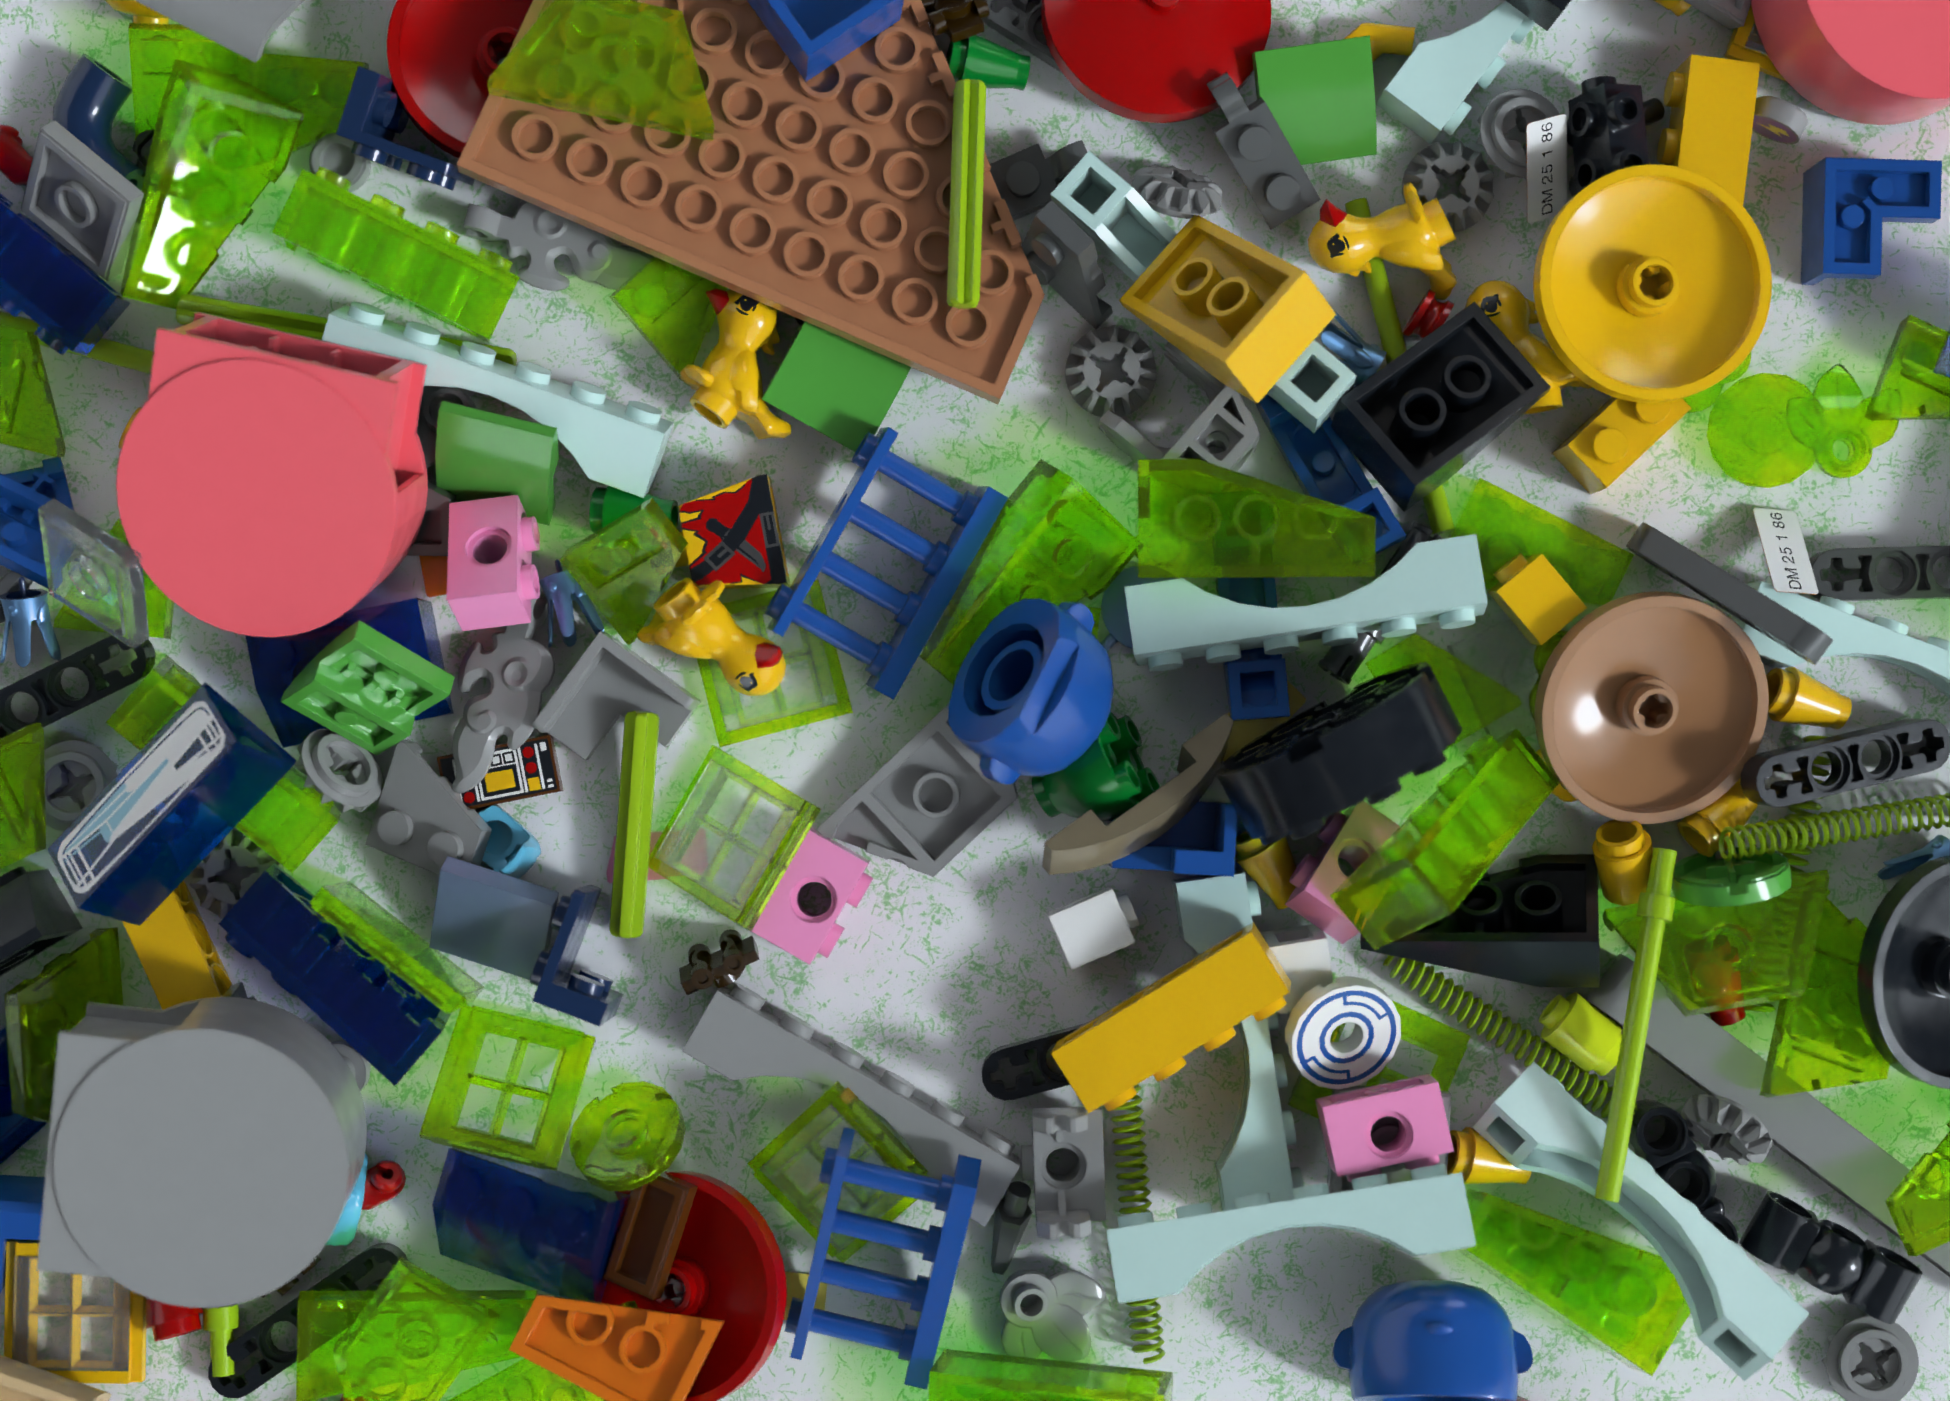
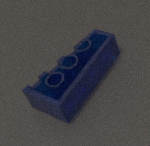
M0 193V307L14 317H17L21 311L27 314L40 325L34 332L35 335L61 355H64L70 349L72 352L87 356L130 305V302L76 256L67 250L61 251L56 246L58 242L38 224L22 213L16 214L12 211L10 207L13 203Z
M276 863L272 864L260 875L219 923L228 932L225 935L226 941L236 951L250 959L255 957L271 972V977L279 986L302 1000L394 1086L442 1033L453 1012L451 1007Z

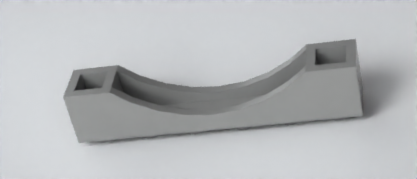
M735 983L732 990L722 987L715 992L682 1052L731 1080L758 1076L796 1077L826 1084L857 1098L881 1115L907 1142L927 1177L941 1180L942 1174L954 1176L959 1154L981 1159L978 1187L970 1219L986 1227L1020 1167L1019 1157L1012 1153L1015 1148L1013 1142L988 1128H985L982 1135L962 1124L965 1118L963 1113L941 1100L935 1099L932 1106L916 1098L911 1095L915 1086L891 1071L885 1070L882 1077L866 1069L861 1066L865 1057L847 1045L835 1041L832 1048L821 1043L811 1037L815 1028L804 1020L787 1012L780 1019L764 1010L762 1006L765 999L752 990Z

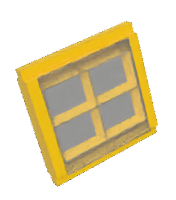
M8 1240L6 1243L4 1356L80 1383L129 1384L130 1382H143L146 1380V1297L129 1290L109 1277L37 1270L39 1240Z

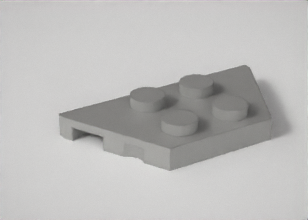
M948 704L816 830L824 837L838 839L865 849L867 853L886 860H895L907 865L908 868L934 877L1018 798V792L1015 783L1006 785L989 780L983 776L979 767L980 756L958 740L948 724Z

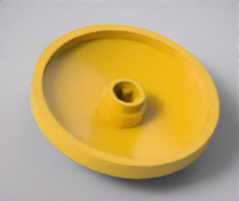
M1647 164L1620 169L1604 175L1578 192L1560 209L1547 228L1538 249L1533 275V293L1535 308L1543 333L1552 350L1574 375L1594 389L1611 397L1638 403H1662L1686 398L1710 388L1731 374L1746 359L1758 341L1767 320L1772 294V275L1770 260L1761 233L1752 217L1731 193L1711 179L1694 171L1676 166Z

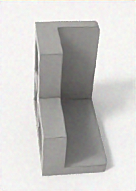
M600 631L534 720L532 726L541 733H549L584 760H589L619 717L622 715L625 718L627 712L634 710L650 711L658 714L660 718L658 742L664 747H669L699 706L701 700L613 636Z

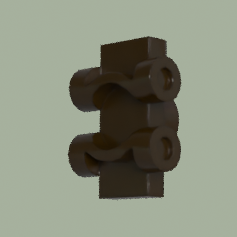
M921 0L928 14L930 28L935 36L945 33L955 43L985 31L982 19L990 15L986 0Z
M726 930L719 939L721 950L712 954L710 949L704 944L693 945L688 951L689 964L679 968L680 982L685 993L690 995L699 991V989H707L710 986L722 988L736 981L741 976L746 965L760 959L757 943L753 936L742 940L741 934L738 931Z

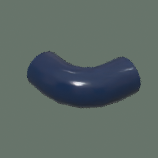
M83 54L66 77L53 106V121L56 120L142 191L146 180L141 176L143 170L117 150L112 138V123L116 114L134 89L106 66L92 57Z

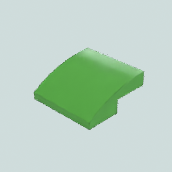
M1370 35L1252 53L1257 100L1262 97L1301 165L1377 154L1376 103Z
M802 321L791 340V346L765 389L762 400L856 452L859 444L868 432L873 435L876 434L911 367Z
M442 401L438 411L436 433V486L456 495V502L518 495L527 517L535 516L537 523L549 525L555 509L553 476L559 461L557 428Z
M359 620L332 640L307 664L284 691L281 703L377 756L411 735L415 716L450 696L455 676Z

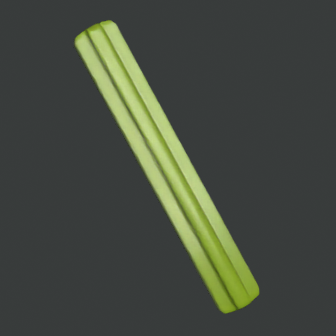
M975 79L958 80L953 93L947 303L950 307L958 309L976 308L980 300L986 85L983 81Z
M643 710L629 711L624 719L609 922L611 935L620 938L640 937L644 932L660 718L654 712Z

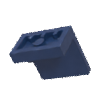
M358 66L336 132L337 135L354 141L351 153L400 171L404 160L409 162L406 173L452 191L457 180L473 186L475 179L459 173L457 166L393 143L395 133L401 134L409 120L399 102L393 80Z
M587 885L575 889L570 897L563 895L560 899L551 922V928L558 930V935L549 952L542 950L531 974L530 984L538 986L532 1000L533 1002L601 1026L616 1015L623 994L611 990L613 980L603 975L580 969L579 974H570L602 888Z

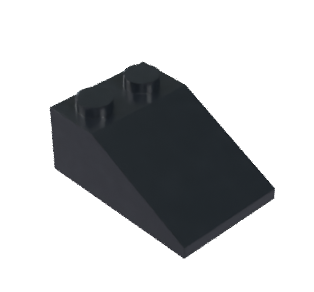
M1473 302L1341 397L1330 427L1405 512L1449 480L1548 393L1551 387L1483 310Z

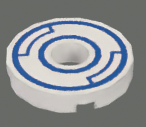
M1352 976L1334 978L1337 983L1329 984L1324 988L1319 984L1307 991L1293 1007L1285 1027V1043L1288 1045L1290 1058L1301 1075L1319 1087L1339 1090L1358 1086L1378 1075L1394 1057L1401 1038L1400 1015L1390 997L1370 980ZM1347 1022L1355 1023L1354 1030L1347 1039L1341 1042H1330L1332 1032L1337 1026Z

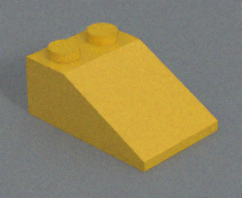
M1194 215L1119 299L1120 303L1128 311L1217 380L1257 404L1336 315L1304 270L1199 215Z

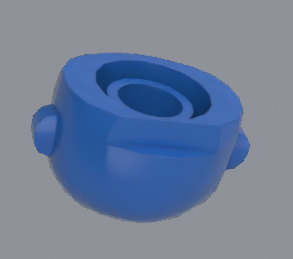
M1040 598L1023 599L1013 603L991 621L963 660L949 702L948 724L956 738L968 749L980 756L979 767L983 776L989 780L1008 785L1014 784L1020 775L1042 777L1064 770L1088 750L1104 728L1111 710L1114 693L1112 665L1106 649L1092 634L1094 626L1093 614L1084 604L1070 601L1062 602L1057 606Z
M1447 1280L1403 1281L1378 1288L1358 1308L1352 1326L1339 1333L1332 1351L1333 1361L1338 1368L1349 1371L1351 1395L1354 1401H1517L1518 1374L1526 1373L1533 1364L1530 1344L1524 1335L1513 1330L1505 1309L1491 1294L1480 1287Z

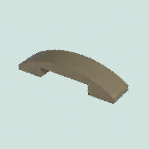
M1226 713L1183 743L1177 766L1179 774L1107 826L1090 809L1045 841L1042 867L1049 875L1092 869L1128 856L1166 833L1196 805L1211 785L1227 751L1234 721Z

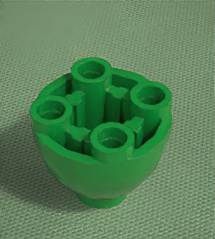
M1110 711L1105 726L1098 738L1081 757L1064 770L1042 777H1032L1031 782L1035 797L1049 817L1053 818L1064 813L1079 818L1091 809L1101 821H1113L1160 788L1155 774L1150 768L1144 767L1136 748L1142 745V740L1131 718L1125 715L1117 719Z

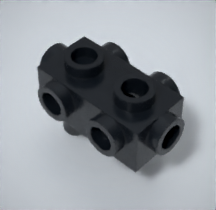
M1612 76L1594 77L1581 83L1582 94L1568 101L1567 143L1573 148L1575 167L1574 175L1569 182V190L1572 197L1604 175L1632 166L1649 164L1645 126L1661 120L1664 117L1665 109L1662 102L1657 98L1643 102L1641 85L1617 84L1616 78Z

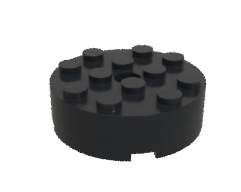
M1421 662L1407 665L1354 686V690L1341 700L1327 706L1324 700L1259 736L1223 762L1225 767L1217 770L1216 775L1231 804L1236 809L1237 815L1248 836L1253 839H1260L1263 845L1274 843L1289 834L1293 840L1300 839L1324 826V817L1337 811L1348 809L1367 799L1369 805L1384 801L1402 790L1399 779L1411 772L1414 776H1419L1442 765L1447 760L1443 750L1457 740L1462 732V726L1429 663Z

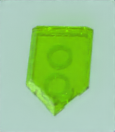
M399 1257L333 1350L344 1401H440L498 1321L499 1314L404 1258Z

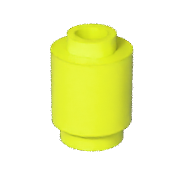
M1577 992L1570 994L1566 998L1560 994L1554 997L1545 1007L1539 1018V1022L1544 1025L1541 1031V1038L1585 1072L1593 1070L1600 1076L1606 1075L1617 1065L1622 1027Z

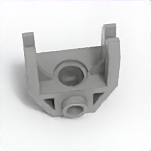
M1167 342L1164 346L1166 350L1163 354L1180 372L1205 391L1209 400V405L1171 448L1155 446L1124 419L1109 410L1099 420L1100 425L1098 428L1112 443L1154 478L1209 492L1221 491L1255 452L1260 432L1250 410L1246 408L1240 393L1221 383L1174 345ZM1217 446L1224 452L1214 453L1208 447Z
M1085 1107L1032 1109V1145H1021L1022 1181H1034L1037 1236L1049 1240H1056L1062 1235H1068L1073 1239L1090 1236L1091 1221H1106L1102 1108H1097L1090 1113L1087 1112ZM1059 1148L1070 1149L1079 1157L1076 1168L1066 1175L1054 1174L1046 1166V1160L1050 1153Z

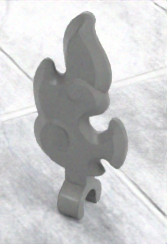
M522 200L519 203L513 218L501 215L487 207L475 204L468 205L463 227L467 228L466 236L481 241L507 243L508 257L513 259L523 256L527 260L526 266L518 270V277L536 288L559 291L569 287V279L558 273L554 266V260L559 255H568L574 273L578 278L584 281H595L608 289L628 290L650 283H657L662 286H668L671 283V274L661 259L631 246L616 245L608 236Z
M546 599L531 600V623L507 626L505 632H495L492 635L494 646L489 651H485L481 643L473 642L462 659L457 679L459 690L463 693H468L473 684L482 678L490 680L491 689L486 694L478 695L468 700L464 707L463 718L454 731L452 750L456 767V778L452 784V789L456 793L467 792L483 780L490 768L495 744L500 736L506 735L508 737V748L516 750L526 742L534 730L532 723L540 714L542 693L550 685L555 673V662L549 649L539 642L532 640L535 630L540 627L548 614V602Z

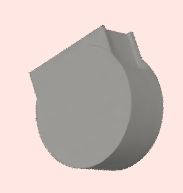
M238 997L201 998L183 1002L164 1010L89 1002L87 1004L86 1016L72 1031L61 1030L58 1036L37 1270L109 1277L129 1290L149 1299L171 1305L195 1308L224 1307L244 1303L264 1296L295 1278L316 1258L331 1237L358 1181L364 1163L367 1144L366 1112L356 1079L344 1058L330 1041L309 1023L277 1006L257 1000Z

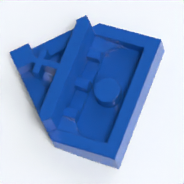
M60 456L42 460L43 467L4 475L0 473V565L48 589L53 586L82 544Z

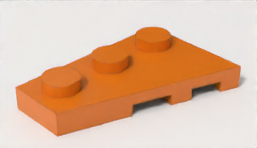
M539 1294L533 1301L509 1350L606 1401H685L725 1321Z

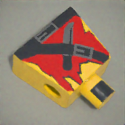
M767 474L753 477L681 504L679 506L682 531L672 535L665 534L651 537L652 554L657 571L689 565L691 579L698 589H705L716 580L723 582L725 585L724 589L779 588L782 583L788 587L791 586L772 482Z

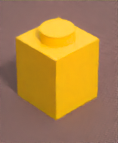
M1519 553L1511 558L1493 574L1499 582L1488 591L1532 645H1543L1587 608L1543 554H1533L1526 559Z

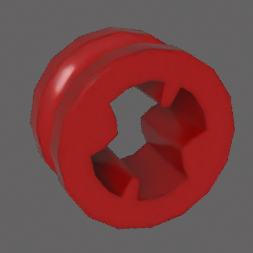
M1429 289L1416 307L1402 334L1407 337L1415 334L1422 340L1445 323L1454 303L1449 300L1444 303L1438 302L1435 298L1436 292Z

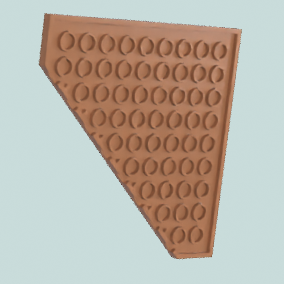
M533 0L456 164L459 173L995 404H998L1045 295L1036 273L1033 274L1021 246L1022 239L1005 199H1002L990 172V163L984 151L980 300L977 307L971 309L953 308L947 303L953 93L956 82L943 51H940L928 24V15L921 0H904L901 19L807 82L800 75L747 0Z

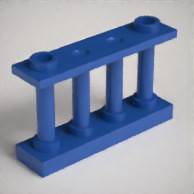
M890 427L880 428L876 436L868 432L859 444L851 461L859 466L792 585L788 587L782 583L779 586L765 614L772 617L767 629L782 637L792 622L866 664L865 671L871 674L866 685L894 700L1008 497L989 486H978L974 494L968 490L964 494L960 493L889 451L899 433ZM877 471L952 514L950 520L956 523V526L946 544L940 540L933 544L860 501ZM849 521L923 564L922 571L928 573V576L917 594L909 591L906 595L832 552ZM820 572L895 614L894 621L900 625L889 644L884 641L876 644L803 602Z
M844 1127L839 1148H826L819 1182L830 1185L804 1299L793 1297L784 1332L795 1334L790 1357L802 1360L809 1331L898 1352V1359L908 1361L905 1385L927 1390L978 1187L982 1160L959 1154L954 1176L942 1174L940 1180L851 1159L849 1156L855 1130ZM843 1182L935 1203L934 1209L944 1211L941 1227L930 1225L929 1230L837 1209ZM833 1232L922 1253V1260L932 1262L929 1277L917 1275V1279L913 1280L826 1259L831 1234ZM820 1282L911 1303L910 1310L920 1312L917 1326L905 1324V1328L901 1329L816 1309L814 1307Z

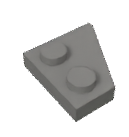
M411 740L400 741L397 743L365 845L437 875L440 874V869L447 856L480 866L492 829L475 809H470L463 803L460 794L453 791L452 783L446 776L439 777L420 756L423 749L416 742Z

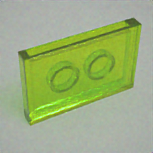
M352 882L322 886L309 902L312 909L445 1013H452L473 1003L484 989L483 985L441 952L430 948V944Z

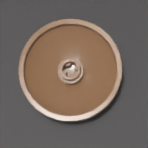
M1653 591L1626 595L1612 600L1584 616L1563 636L1550 655L1539 681L1535 701V728L1540 751L1548 768L1561 786L1591 810L1605 817L1627 823L1638 821L1640 824H1656L1678 820L1706 808L1723 796L1740 779L1744 764L1757 753L1765 731L1769 709L1767 677L1759 653L1751 639L1735 621L1720 610L1698 599L1672 592Z

